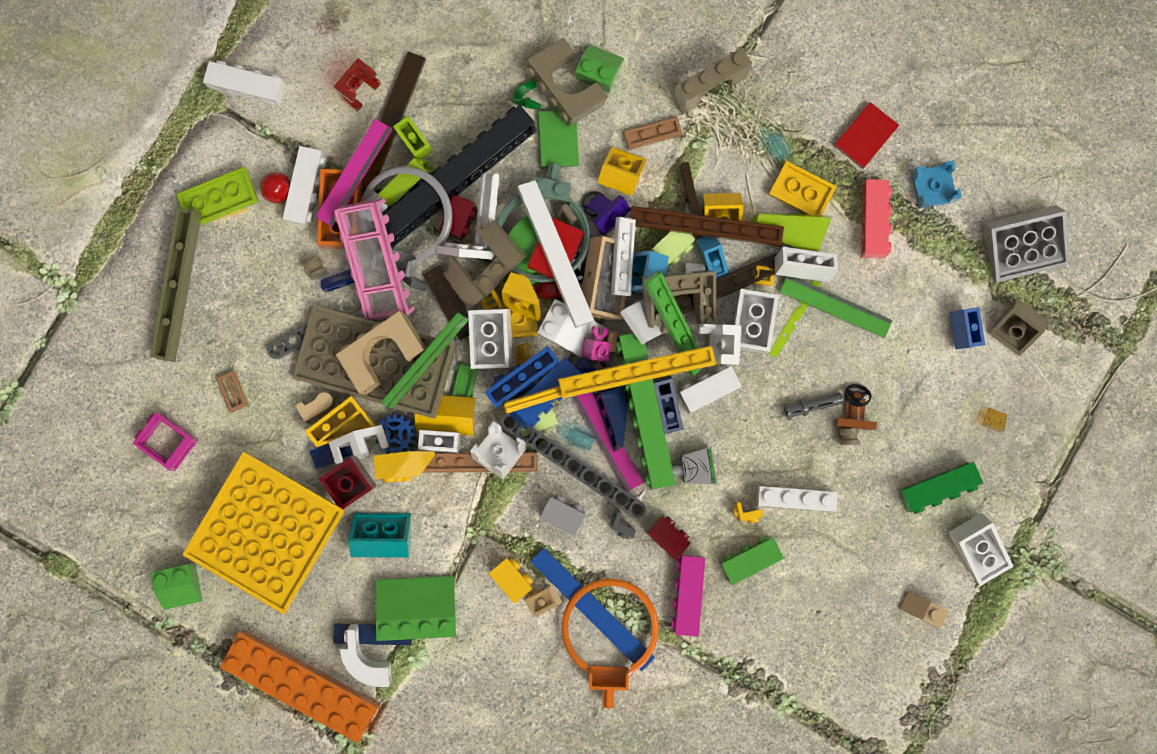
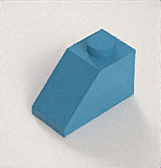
M706 236L697 239L696 243L706 270L716 271V279L729 274L719 240Z

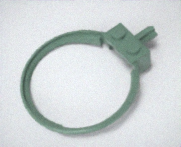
M550 163L547 179L533 176V181L536 180L543 198L564 201L565 204H569L570 209L581 225L584 232L583 244L577 259L571 265L573 271H575L584 260L589 248V225L585 214L569 195L571 183L558 181L561 165ZM520 195L513 198L498 216L496 222L501 228L509 213L523 204ZM517 267L512 271L515 274L525 275L533 282L555 281L547 276L526 273Z

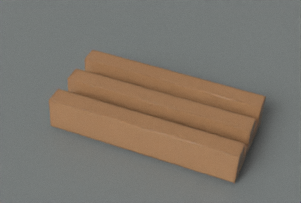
M233 370L216 377L230 413L249 406L236 371ZM230 376H232L233 381L241 398L242 404H240L239 399L231 382ZM222 379H226V382L236 404L235 407H233L232 402L229 398V395L227 393V390Z

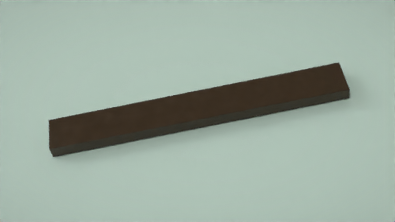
M411 52L407 53L380 122L391 127L392 131L362 179V194H364L370 182L383 169L397 134L393 126L404 117L425 65V57Z
M779 252L716 279V300L775 275V270L759 269V277L755 278L758 275V271L755 268L757 265L774 269L775 257ZM693 293L674 297L682 315L695 310Z

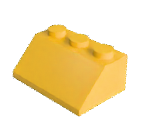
M408 451L374 455L375 479H383V483L412 481V477H419L435 456V451Z

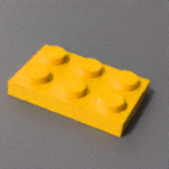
M786 161L768 195L804 214L823 215L837 186Z

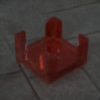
M357 58L334 85V88L339 97L358 112L363 104L355 98L357 96V89L365 82L371 88L377 90L381 82L375 77L377 73Z

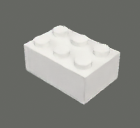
M746 289L739 290L733 325L741 326L740 350L762 354L770 352L779 295Z
M511 308L469 310L471 369L509 368L513 366Z

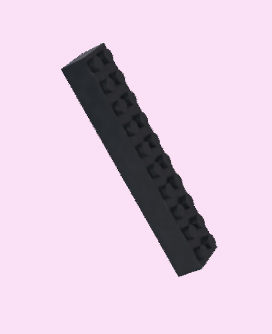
M521 105L510 108L504 118L494 121L488 131H482L473 143H467L462 148V152L458 155H452L447 160V164L443 167H437L432 172V176L445 189L450 201L453 195L458 196L477 181L482 173L488 172L536 133L534 120ZM424 179L417 184L418 187L416 189L406 192L400 202L391 204L385 213L389 217V222L385 224L387 234L393 233L394 241L390 243L391 249L443 208L438 193ZM372 221L371 227L376 231L374 221Z

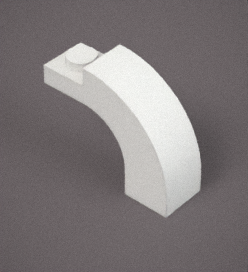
M350 624L344 633L345 643H343L340 649L344 666L355 679L366 685L389 687L392 681L391 661H373L368 659L362 653L359 646L358 624Z

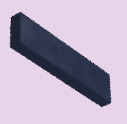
M334 624L333 644L345 643L344 633L350 624ZM358 624L359 644L412 645V639L377 641L376 624Z

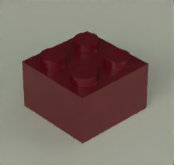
M354 455L319 478V481L336 505L343 509L377 486L357 456Z

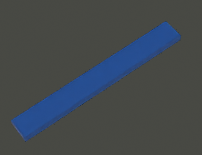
M545 548L531 560V563L568 600L583 587ZM587 592L577 601L575 607L632 663H635L644 654L646 648L590 592ZM652 654L639 670L642 672L655 659V656Z

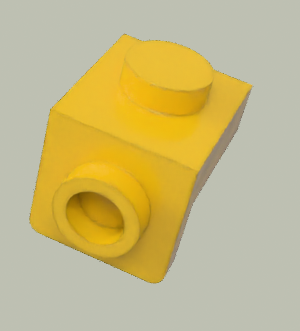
M735 502V507H732L734 517L738 518L740 522L747 520L748 524L759 522V518L764 517L762 509L743 512L741 502Z

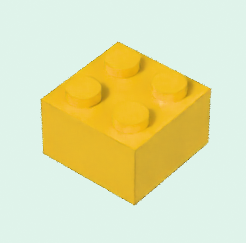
M507 557L488 574L515 604L533 588L532 583L534 580L527 572L523 574L519 569L521 567L520 563L514 557L512 559Z

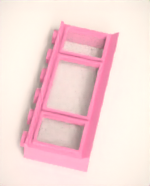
M384 198L345 205L334 210L335 221L339 225L341 232L340 238L346 249V259L350 263L351 276L356 284V294L360 298L362 305L361 311L365 319L368 320L387 318L388 315L395 311H401L409 315L415 310L414 306L407 307L405 299L409 297V290H403L400 282L404 278V272L397 271L395 262L399 260V253H392L390 243L394 241L393 233L387 234L385 224L389 222V217L387 214L382 215L380 204L385 202Z

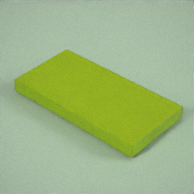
M245 166L176 193L181 209L195 210L202 213L200 226L259 203L248 169Z

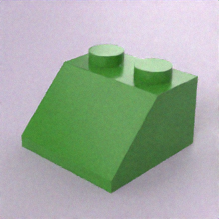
M589 45L575 71V79L589 85L597 82L604 91L610 93L624 58Z
M196 563L150 573L154 593L164 610L203 601Z

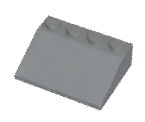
M1057 205L983 223L984 241L995 282L1070 265L1066 211Z

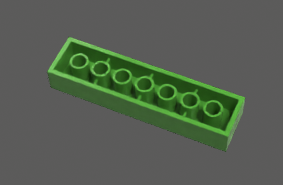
M634 333L619 336V340L616 342L617 354L622 356L620 365L648 359L645 344L642 345ZM653 379L624 385L626 393H630V398L628 399L629 410L634 411L635 417L632 418L633 428L638 430L639 434L636 438L638 449L642 448L643 456H640L642 468L646 467L647 475H644L646 487L650 486V490L676 485Z

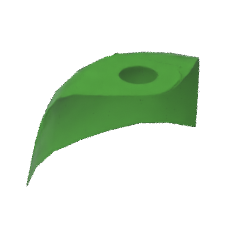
M526 216L509 233L513 241L527 255L516 267L532 275L545 276L527 268L538 243V238L529 217ZM509 275L503 280L504 282L507 281ZM530 281L531 285L538 284V282Z

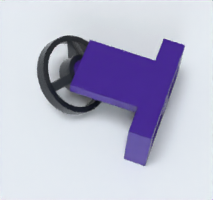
M593 191L586 194L582 201L584 213L589 217L595 218L593 223L604 236L615 226L616 217L624 218L631 211L628 203L621 195H618L611 201L603 193ZM596 194V197L592 198L588 204L584 205L585 199L588 196ZM588 208L597 215H592L588 213L585 209Z

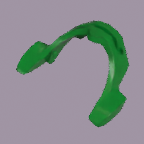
M532 79L519 85L511 98V102L529 109L540 108L542 105L531 100L530 97L523 98L527 92L537 87L536 82Z

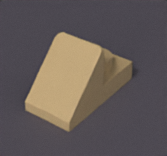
M553 585L546 587L525 600L534 617L562 603Z

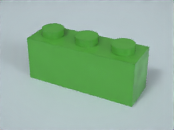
M764 536L757 540L758 544L752 547L750 544L739 549L740 553L736 555L731 553L722 558L723 561L720 562V565L731 585L784 559L773 537L768 538V536Z

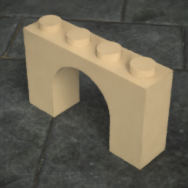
M401 311L388 315L387 320L372 326L371 331L359 335L355 342L344 345L340 352L336 354L359 394L367 395L382 385L369 362L370 351L378 341L386 338L393 339L406 360L412 363L426 350L425 344L405 313Z

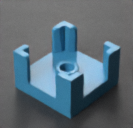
M954 160L944 162L941 166L926 168L925 166L916 167L911 172L919 209L954 203L962 197L960 188L955 190L952 172L955 171Z

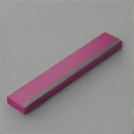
M377 119L373 121L316 215L317 219L331 227L335 226L334 210L349 203L390 135L391 127Z
M593 393L573 396L574 401L626 491L629 492L643 484L641 476L624 447L613 452Z

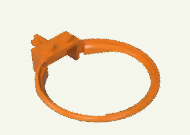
M613 578L596 580L580 588L569 600L563 613L561 625L565 648L571 659L588 674L589 689L603 690L602 708H614V690L629 691L630 675L648 661L655 649L659 635L658 616L649 597L632 583ZM602 586H618L636 594L647 607L652 621L651 640L644 654L635 663L630 665L631 669L629 667L590 666L588 668L589 665L575 652L568 633L569 618L577 601L587 592Z

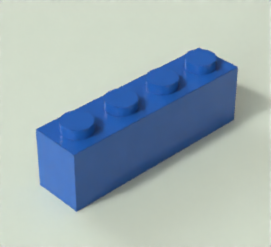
M547 346L485 391V394L496 409H498L504 402L512 399L557 366L560 361L549 346Z
M564 358L526 395L559 386L558 379L579 375L581 372ZM562 397L513 411L509 414L525 430L529 426L533 428L541 420L539 417L543 413L548 414L554 407L552 404L556 400L560 402Z

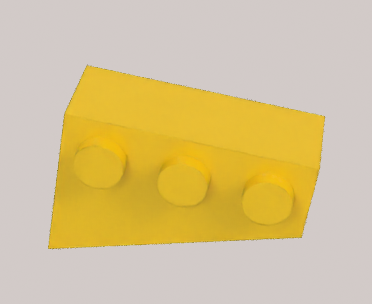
M351 396L308 428L305 433L315 446L318 447L353 431L375 427L376 423L358 400Z

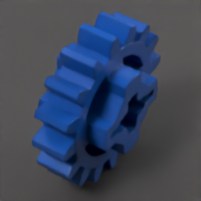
M394 414L393 418L386 415V421L380 419L383 430H386V439L389 446L386 448L385 453L389 454L391 451L392 453L404 452L405 448L411 450L409 444H415L412 437L417 436V434L412 433L415 426H409L411 420L404 421V415L398 419L397 414ZM400 422L401 424H399L397 427H393L390 423ZM406 429L408 431L407 440L404 438V432L406 431ZM391 430L396 432L399 431V439L392 438L393 434ZM393 443H398L399 445H401L397 448L390 447V445H392Z

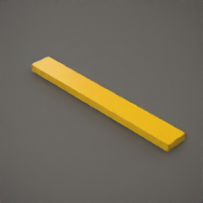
M711 345L558 379L562 399L710 367L716 365Z

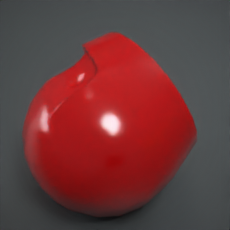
M280 172L266 174L260 182L262 197L271 203L278 204L284 202L288 197L291 184L288 177Z

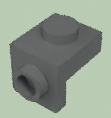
M622 512L613 513L609 523L612 524L611 529L618 531L617 535L628 539L629 536L634 537L636 530L618 523Z

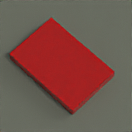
M870 102L834 146L864 169L899 127V124Z
M552 218L571 264L584 232ZM538 241L527 268L554 279Z

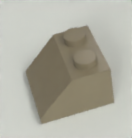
M1017 298L1004 311L989 334L1021 356L1045 332L1048 320Z

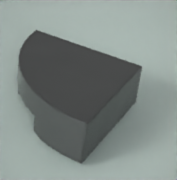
M414 276L403 278V281L409 287L426 291L428 284Z

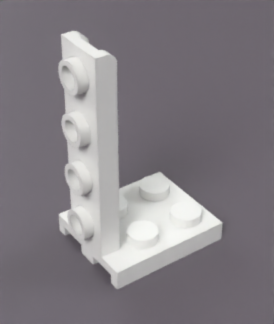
M482 173L476 226L482 225L485 228L491 226V221L495 220L499 174ZM477 230L474 246L445 242V246L437 245L436 252L469 258L495 260L497 257Z

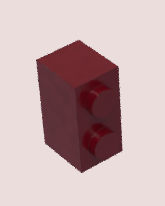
M453 195L450 201L452 225L448 236L462 241L463 237L466 238L470 231L468 225L470 220L475 219L477 209H475L474 202ZM444 218L439 228L440 233L444 226Z

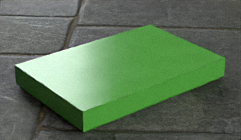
M557 111L539 112L541 167L549 168L550 163H557L561 167L579 166L577 122L568 127L566 123L561 121Z

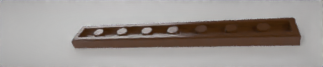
M631 206L629 218L636 219L635 227L779 247L782 245L784 226Z

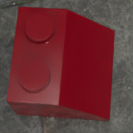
M660 516L646 533L677 561L691 544L688 540L690 536L682 529L678 531L674 527L676 523L670 517L666 516L664 518Z

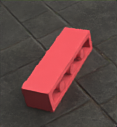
M866 179L862 184L861 258L884 259L891 253L892 245L889 242V235L892 231V225L889 223V216L892 213V205H889V197L892 195V186H889V180Z

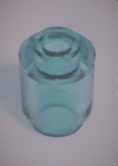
M776 132L767 138L768 142L766 145L774 158L778 159L779 162L792 155L790 151L792 148L782 133L778 135Z
M575 426L574 430L570 428L566 439L569 440V445L583 451L585 449L590 451L595 436Z

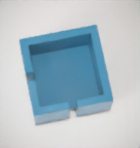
M653 251L633 253L632 272L641 274L642 277H647L656 271H661L663 276H666L669 256ZM632 275L631 293L643 295V280L641 277Z

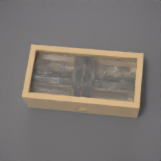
M604 236L590 238L582 284L583 295L593 317L609 321L622 320L623 316L620 312L624 310L626 296L611 295L614 239Z

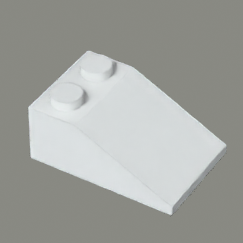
M555 299L537 334L539 337L589 362L590 359L581 357L584 338L593 339L591 334L592 326L598 327V334H600L601 328L604 326L593 321L575 328L565 304Z
M983 513L949 532L955 547L979 586L1014 567L993 522Z

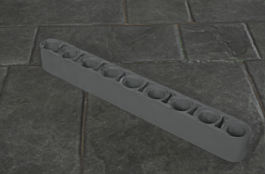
M509 413L502 416L501 426L507 432L523 440L526 445L631 517L641 518L645 515L646 506L643 502L535 428L529 426L531 435L528 438H522L520 431L523 427L516 420L513 427H506L504 424L505 419L512 416ZM538 439L546 440L547 446L544 449L536 447ZM554 450L562 451L563 457L560 460L552 458ZM572 460L577 461L579 464V468L576 471H570L567 467L568 463ZM591 471L594 473L595 478L592 482L584 480L583 475L585 472ZM607 482L610 484V491L608 493L600 491L601 483ZM618 493L626 495V502L624 504L616 502V495ZM635 504H639L642 507V512L639 515L632 513V506Z

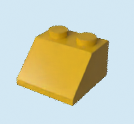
M611 147L603 163L597 183L602 184L606 188H613L623 194L633 196L647 159Z
M741 193L703 194L702 215L742 221L743 201Z
M511 272L502 290L504 309L511 308V311L540 321L539 300L530 280L523 274Z

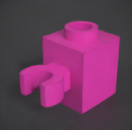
M592 326L591 334L593 339L584 338L581 357L608 362L611 343L603 341V338L607 335V328L602 327L600 334H598V327Z

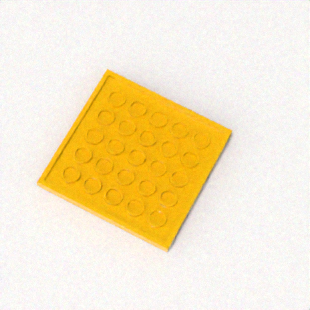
M243 452L182 555L284 615L287 613L346 510L247 452Z

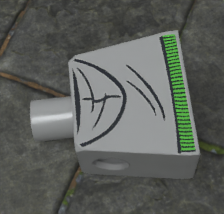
M712 447L680 456L681 464L672 465L674 477L683 476L684 483L717 484Z

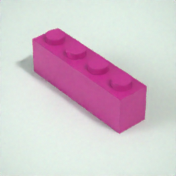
M681 555L680 559L676 562V571H679V579L675 578L674 590H678L677 598L673 599V610H676V615L671 620V629L674 630L675 635L699 637L705 557Z

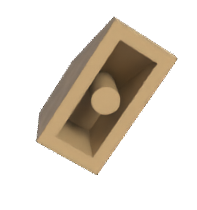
M907 592L899 608L941 629L949 612L911 592Z

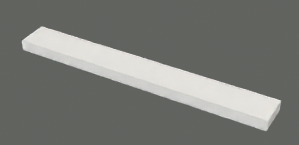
M536 180L518 185V193L574 327L577 328L593 322V316Z

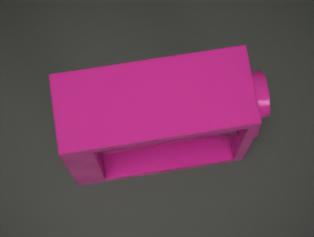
M156 412L149 416L144 429H141L135 435L136 440L133 444L169 471H176L198 439L162 413ZM161 422L184 437L169 459H166L146 444Z

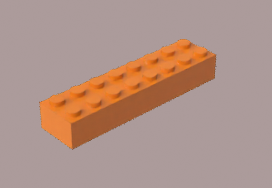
M246 630L238 633L220 666L221 669L356 743H359L380 706V703Z

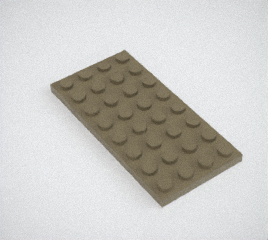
M313 305L292 379L383 404V398L414 363L406 360L393 339L386 338L378 341L370 351L369 362L382 385L367 395L359 394L336 354L340 352L344 345L352 344L359 335L368 333L372 330V326L379 322ZM418 333L426 348L435 339L434 337ZM448 343L394 408L436 419L457 346L456 343Z

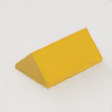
M442 395L436 419L415 413L416 432L427 430L460 433V435L473 436L476 398Z

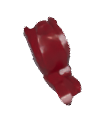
M555 281L538 282V284L532 285L539 299L563 300Z

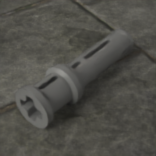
M839 392L809 401L801 399L797 403L789 405L785 403L783 405L784 413L787 420L800 415L807 416L812 411L842 405L843 397Z

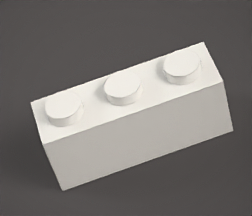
M782 247L775 257V275L830 282L838 272L837 254Z
M726 366L720 367L715 370L717 374L711 377L707 374L698 379L699 383L695 385L689 383L681 387L682 391L679 395L689 414L742 387L732 366L726 368Z

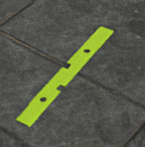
M812 280L811 285L819 288L821 283ZM799 302L801 304L800 308H795L771 348L769 355L774 358L778 357L796 327L794 324L795 320L799 322L808 307L807 304Z

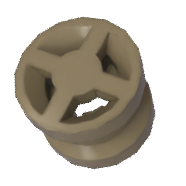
M320 258L312 259L303 266L309 272L311 280H316L328 272L322 266Z
M859 429L839 430V434L842 436L840 445L860 444V440L857 439Z

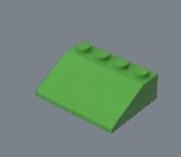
M454 576L376 580L377 641L456 637Z

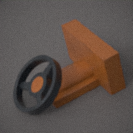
M852 384L846 387L844 392L846 400L844 418H836L834 420V427L876 430L877 422L864 421L865 406L870 403L872 397L868 388L860 384ZM851 388H859V389L864 390L865 392H862V393L859 392V391H854V392H853V391H851V390H849V389H851ZM868 394L869 399L866 401L863 397Z

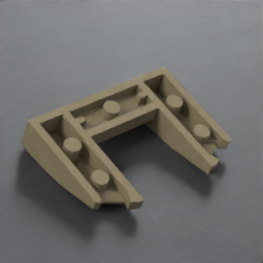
M495 220L491 221V226L483 228L482 225H478L475 227L486 244L497 256L495 260L474 279L454 256L449 255L447 259L450 261L448 270L443 272L452 288L470 309L477 308L527 256Z
M707 269L692 271V273L664 276L673 296L693 293L697 327L698 324H704V320L709 316L713 320L716 319V271ZM650 276L642 277L643 282ZM643 283L644 303L649 327L654 328L656 325L661 328L660 332L668 334Z

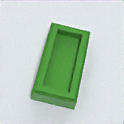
M460 363L451 396L472 397L479 368L471 369V366Z

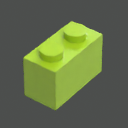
M409 116L393 126L397 135L414 158L424 159L433 152L431 146Z

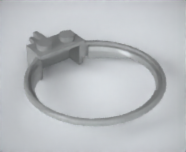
M401 166L390 168L376 176L367 186L362 199L380 181L395 174L418 176L427 181L438 193L444 208V226L437 241L429 249L418 255L392 249V253H399V260L395 262L397 271H403L404 277H410L415 275L418 262L437 252V245L443 246L452 225V208L445 189L432 175L418 168ZM360 217L362 233L370 232L366 220L364 221ZM374 238L365 239L370 248L375 252L372 268L388 272L379 244ZM389 274L387 276L386 284L391 283Z

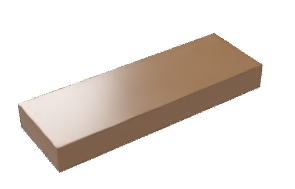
M678 116L623 131L628 150L683 135Z

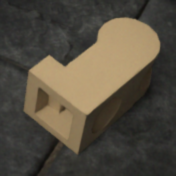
M323 392L306 405L305 402H300L295 406L304 422L309 423L332 409L335 405V398L331 394Z

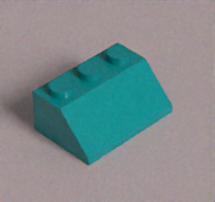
M353 513L348 539L350 557L409 558L411 513Z

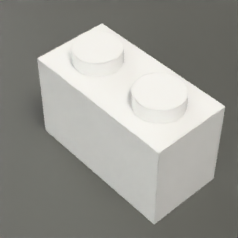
M419 431L418 450L459 453L460 433Z

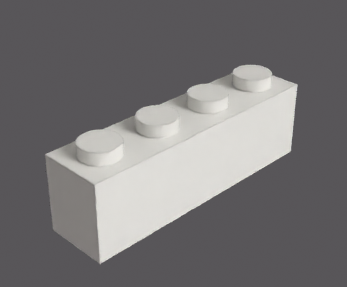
M209 61L203 83L209 89L277 106L281 104L286 87L281 77L277 75H263L258 70L247 71L238 65H234V67L227 66L222 61H216V63Z
M299 146L282 218L288 224L309 228V223L313 222L314 212L312 211L313 206L318 201L317 189L318 186L320 187V169L325 168L327 158L321 150Z
M757 486L755 506L837 512L838 492Z

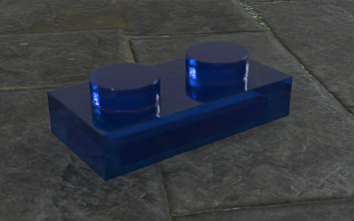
M329 443L309 451L316 469L335 462ZM350 445L340 448L343 459L353 455Z

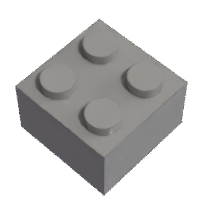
M558 495L555 498L550 497L540 518L575 536L586 515L582 513L584 509L575 504L572 507L565 504L567 500Z

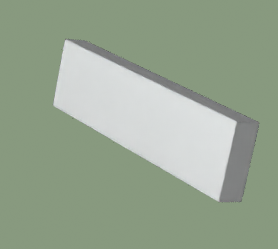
M616 217L611 295L631 296L636 219Z

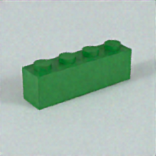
M968 462L900 489L898 492L906 511L918 514L925 511L924 507L928 505L935 507L943 504L942 500L946 498L953 500L960 497V493L966 490L967 493L978 490V486L983 484L975 462Z

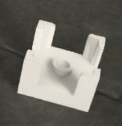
M698 324V333L710 334L709 346L712 345L716 364L739 365L741 326Z
M493 421L488 427L489 434L479 447L475 444L470 453L474 461L501 479H504L525 452L526 447L523 440L517 437L515 441L503 433L501 426Z
M382 425L353 431L329 442L335 464L344 462L340 448L351 445L354 456H357L358 459L369 456L370 452L366 440L375 436L378 438L381 450L388 448V442Z

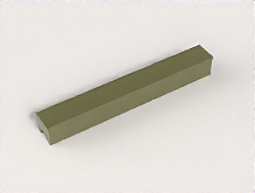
M176 208L150 357L159 360L176 362L202 216L201 212Z

